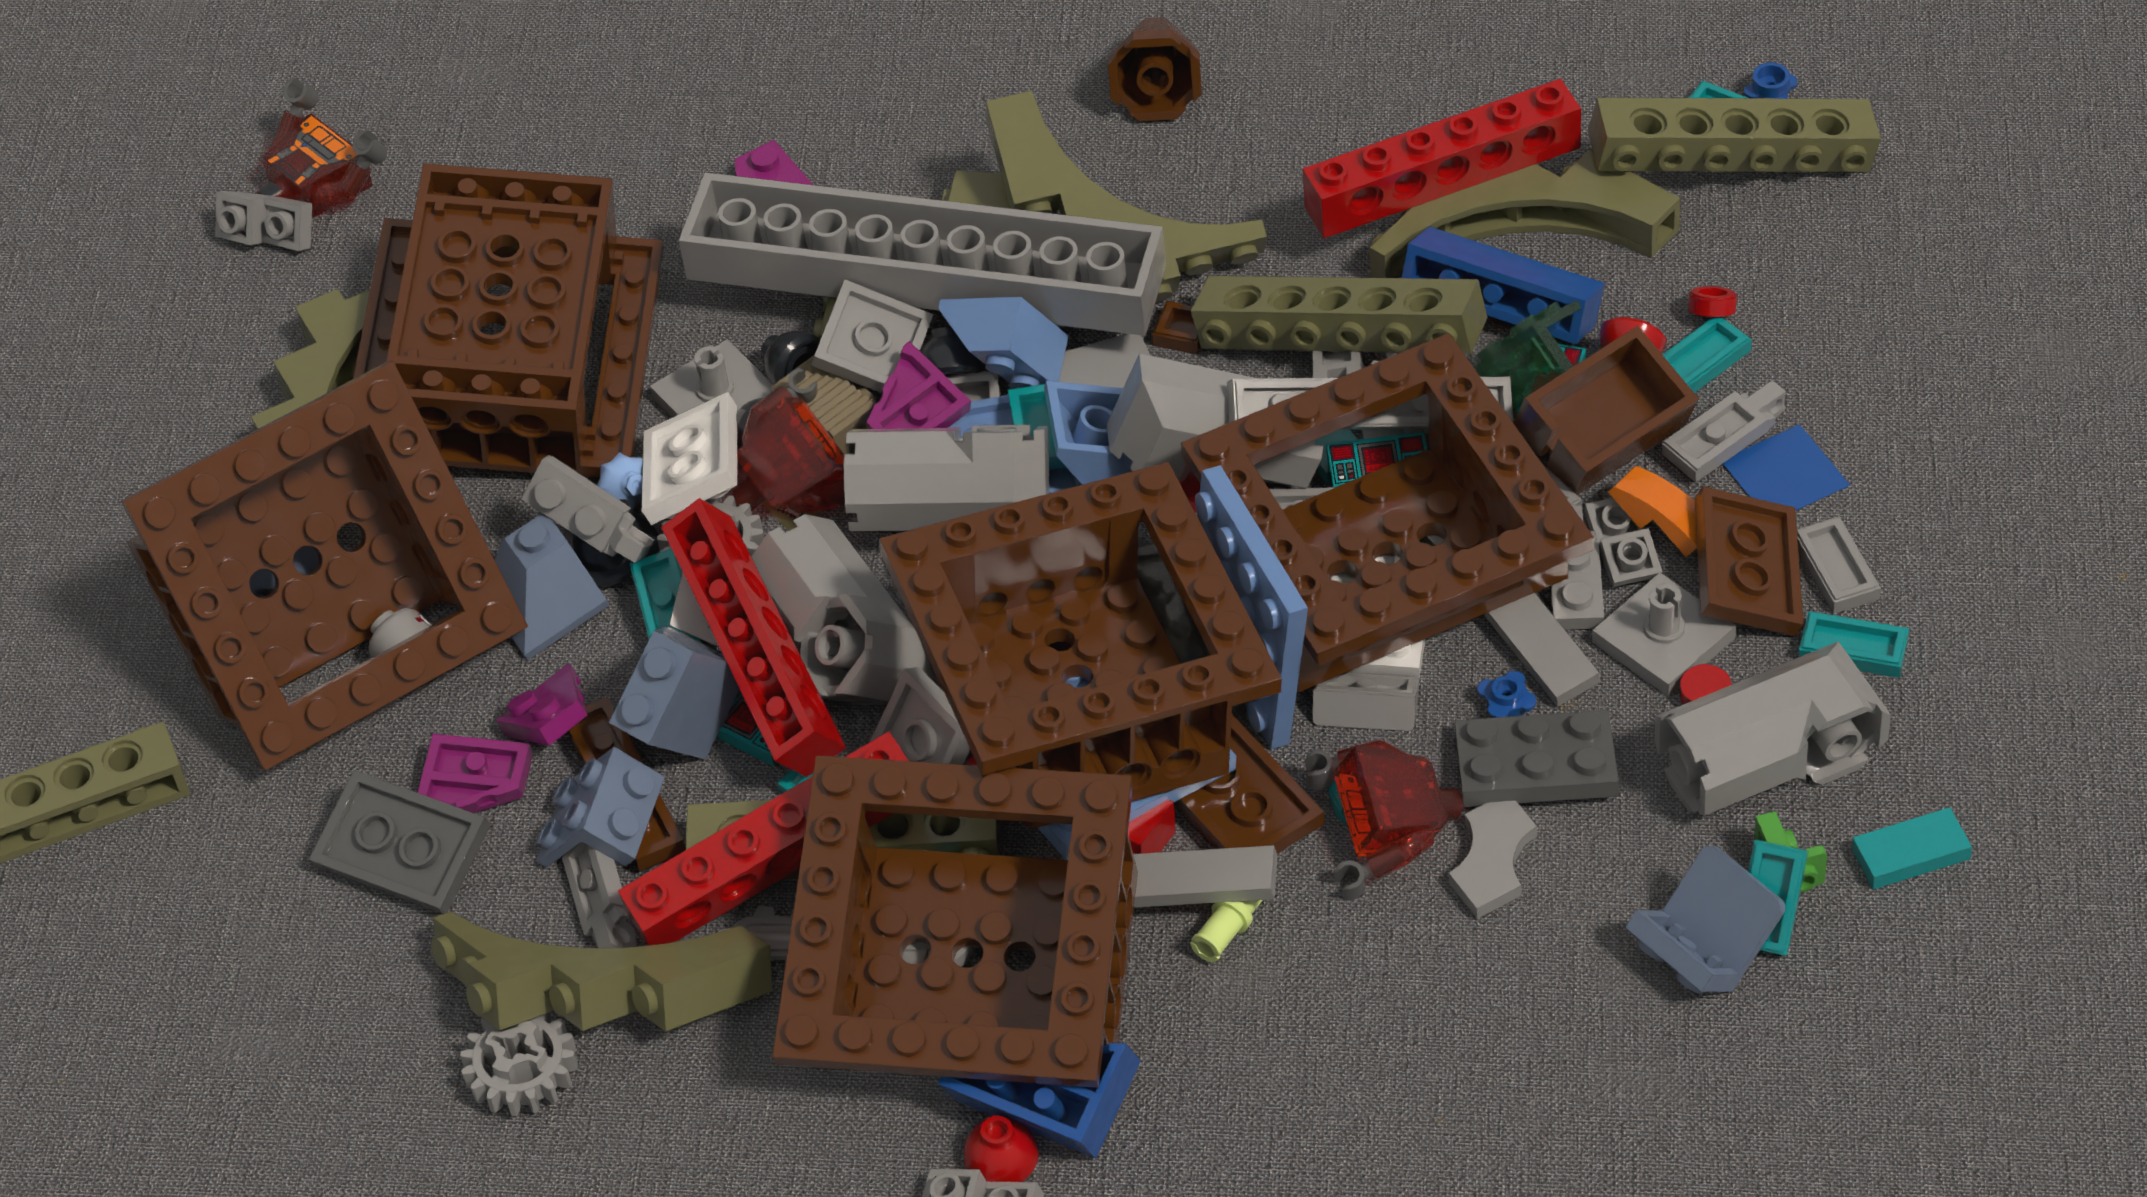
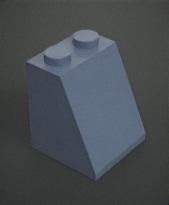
M664 626L653 631L609 723L648 745L706 760L740 688L724 655L670 626Z

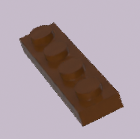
M608 696L585 705L587 716L567 731L584 765L591 758L597 760L613 747L643 763L628 733L609 723L615 709ZM660 794L657 797L639 850L634 859L639 871L675 857L686 850L684 839Z

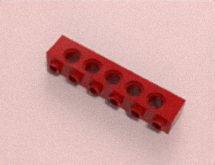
M1560 78L1302 168L1304 207L1324 239L1580 149L1581 107Z
M698 498L661 528L774 760L808 777L814 772L816 756L835 757L846 747L732 517Z
M889 731L846 756L848 758L909 761ZM813 776L617 890L627 915L647 946L667 944L680 940L800 869ZM865 811V819L868 826L871 827L893 813Z

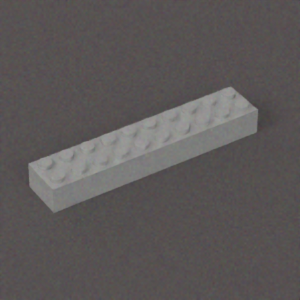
M704 173L678 240L686 279L834 298L838 297L844 280H848L913 307L939 310L940 299L1022 297L1055 325L1142 336L1146 335L1166 269L1162 226Z

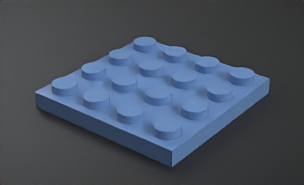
M1219 465L1202 470L1200 493L1195 495L1197 517L1282 678L1281 693L1244 703L1251 727L1255 732L1262 733L1272 750L1290 744L1308 607L1225 471ZM1184 603V608L1188 620L1192 625H1196L1187 606Z

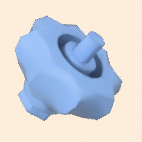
M619 452L612 461L600 465V479L597 486L618 500H627L631 509L634 510L638 504L642 503L643 459L641 457H628Z

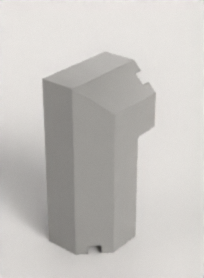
M1139 353L1107 422L1109 451L1119 460L1122 453L1133 461L1130 467L1132 471L1169 462L1180 483L1192 471L1182 456L1181 442L1229 423L1227 381L1231 379L1258 378ZM1315 440L1253 466L1264 483L1288 488H1307L1321 461L1324 446L1315 445Z
M1023 424L971 426V432H963V437H961V427L852 429L846 435V443H856L855 454H845L846 514L856 513L857 517L848 522L849 531L913 530L1049 494L1048 426H1038L1034 430V435H1030V425Z
M804 514L793 520L797 525L796 528L785 533L781 527H778L767 533L751 557L821 698L863 705H887L905 668L919 667L930 679L934 677L933 670L915 628L833 520Z
M1838 641L1655 716L1654 742L1659 755L1667 751L1669 752L1672 765L1664 768L1669 784L1687 811L1691 813L1699 811V815L1705 816L1794 778L1805 780L1806 774L1815 783L1823 785L1859 770L1869 760L1864 751L1873 742L1880 749L1888 740L1891 714Z

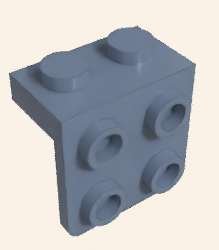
M616 747L611 748L597 760L591 758L578 775L574 778L566 777L558 786L552 800L557 805L554 815L543 826L537 839V844L541 846L536 862L544 867H548L580 842H584L624 866L628 865L636 858L665 776Z
M1706 846L1700 851L1664 909L1636 910L1625 928L1640 939L1638 946L1644 953L1658 961H1666L1678 972L1676 975L1677 980L1689 990L1698 994H1703L1704 992H1733L1784 914L1785 903L1719 847Z

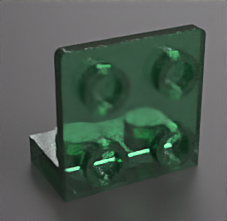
M1577 300L1563 308L1560 307L1558 302H1554L1537 315H1530L1511 328L1509 336L1503 340L1495 341L1476 355L1481 363L1475 366L1474 369L1480 377H1510L1513 412L1521 407L1525 397L1573 367L1550 332L1582 309Z

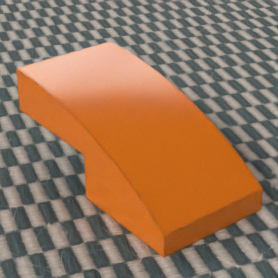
M1635 466L1608 491L1640 529L1654 520L1685 557L1697 549L1695 500L1678 487L1648 470Z

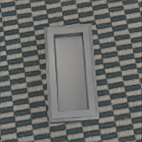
M1840 516L1797 529L1798 552L1833 614L1880 599L1881 587Z

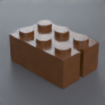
M1636 326L1525 397L1513 424L1540 457L1547 452L1550 454L1546 465L1576 495H1579L1685 426L1699 398L1640 327Z

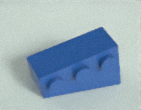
M1126 1043L1103 1045L1099 1088L942 1076L937 1084L954 1101L991 1116H1005L1026 1126L1034 1134L1096 1159L1141 1060Z

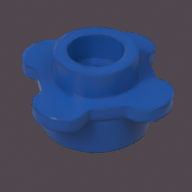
M1775 62L1763 63L1753 71L1752 83L1744 87V95L1748 98L1788 99L1789 91L1797 87V78L1790 74L1789 70L1782 64Z
M1509 671L1505 676L1498 677L1495 680L1485 679L1478 684L1477 693L1480 697L1486 699L1488 715L1491 718L1524 716L1526 712L1533 710L1536 706V696L1528 692L1524 685L1525 676L1521 672Z

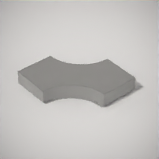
M1517 801L1485 803L1465 814V826L1471 834L1472 846L1464 861L1448 872L1449 884L1477 919L1522 896L1521 884L1515 875L1514 865L1521 851L1537 838V826Z

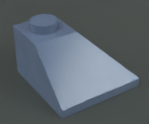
M543 513L504 538L494 560L528 625L526 629L511 636L527 660L609 606L608 601L553 521Z

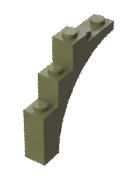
M1032 90L986 101V122L1010 209L1053 213V211L1059 210L1060 215L1163 227L1166 269L1155 303L1167 300L1173 295V292H1178L1180 272L1186 271L1187 275H1198L1212 269L1214 264L1230 260L1232 264H1244L1255 260L1260 253H1264L1267 235L1262 219L1233 224L1187 223L1148 213L1119 200L1094 183L1063 153L1043 121Z
M1587 150L1575 163L1568 164L1560 177L1534 164L1404 210L1399 220L1385 233H1380L1376 236L1370 246L1371 278H1399L1402 276L1408 243L1429 226L1470 240L1526 232H1556L1585 235L1620 244L1652 258L1679 231L1680 197L1630 171H1598L1593 152Z
M335 289L295 307L304 339L309 346L273 361L282 392L287 401L251 416L255 430L353 380L370 290L345 300L340 291Z
M451 911L433 917L435 939L431 942V951L435 962L440 968L448 971L467 987V1000L472 1011L499 1031L552 1011L563 1016L582 1031L638 1011L642 1016L648 1018L664 1031H668L772 992L770 945L741 925L707 936L667 944L627 948H577L540 944L507 937L476 926Z

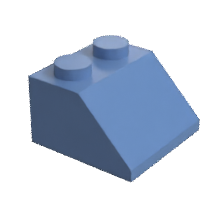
M1022 297L940 299L938 309L968 351L986 364L985 368L999 374L1008 381L1010 388L1016 389L1042 385L1046 381L1059 382L1069 335Z
M1046 381L1044 392L1055 453L1077 480L1083 485L1132 472L1130 467L1133 461L1122 453L1119 460L1109 451L1107 422L1123 388Z

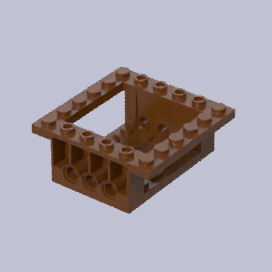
M423 163L413 220L384 218L353 379L387 361H394L446 466L535 473L542 459L550 455L583 477L600 478V465L612 461L619 452L628 457H633L664 253L663 240L616 236L612 178ZM499 284L511 288L507 294L502 296H493L486 292L492 286ZM598 284H608L614 286L592 427H588L583 379ZM489 323H497L505 327L503 331L495 335H487L480 331L482 327Z
M1449 333L1181 442L1182 456L1200 484L1202 470L1221 465L1308 607L1297 686L1298 692L1568 579V561L1594 550V536ZM1424 394L1428 396L1430 449L1285 509L1280 507L1253 466ZM1436 535L1443 538L1444 542L1431 546L1421 543L1420 540L1425 536ZM1383 554H1393L1400 558L1396 563L1389 565L1377 562L1375 559ZM1341 572L1350 573L1355 576V579L1348 583H1340L1330 578Z
M394 361L383 363L121 500L138 534L126 541L215 712L218 717L239 726L260 768L265 771L528 627ZM352 522L361 531V542L354 550L345 551L337 542V533L341 526ZM303 546H311L318 554L317 567L308 574L299 573L293 564L294 554ZM260 569L269 570L275 579L273 591L265 597L255 596L249 586L251 576ZM438 601L458 605L459 611L287 704L279 687L370 639L373 635L371 632L372 624L384 612L391 610L395 613L404 608L415 609L419 612Z
M1169 462L879 538L881 556L982 775L1008 768L1132 775L1134 783L1132 801L1229 774L1232 706L1281 693L1282 678ZM1144 522L1211 653L1210 656L1180 664L1137 579L1139 523ZM1054 642H1065L1072 647L1065 651H1057L1048 645ZM1073 677H1081L1090 683L1084 687L1075 688L1065 682ZM1030 822L1033 829L1052 824L1042 822Z
M816 756L772 1056L775 1064L1099 1088L1103 1045L1119 1043L1138 870L1128 835L1134 784L1132 775L1008 768L982 775L979 767L975 765ZM865 811L1072 824L1068 860L878 848L865 819ZM914 942H924L931 947L929 957L919 964H910L903 960L904 950ZM974 945L983 950L982 959L973 967H960L954 962L956 953L965 946ZM1018 949H1027L1036 956L1030 968L1024 971H1014L1006 965L1009 955Z

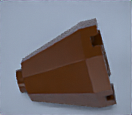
M1165 17L1145 18L1108 57L1110 99L1119 106L1121 102L1129 109V114L1138 121L1178 119L1185 112V106L1192 99L1194 103L1202 94L1200 52Z

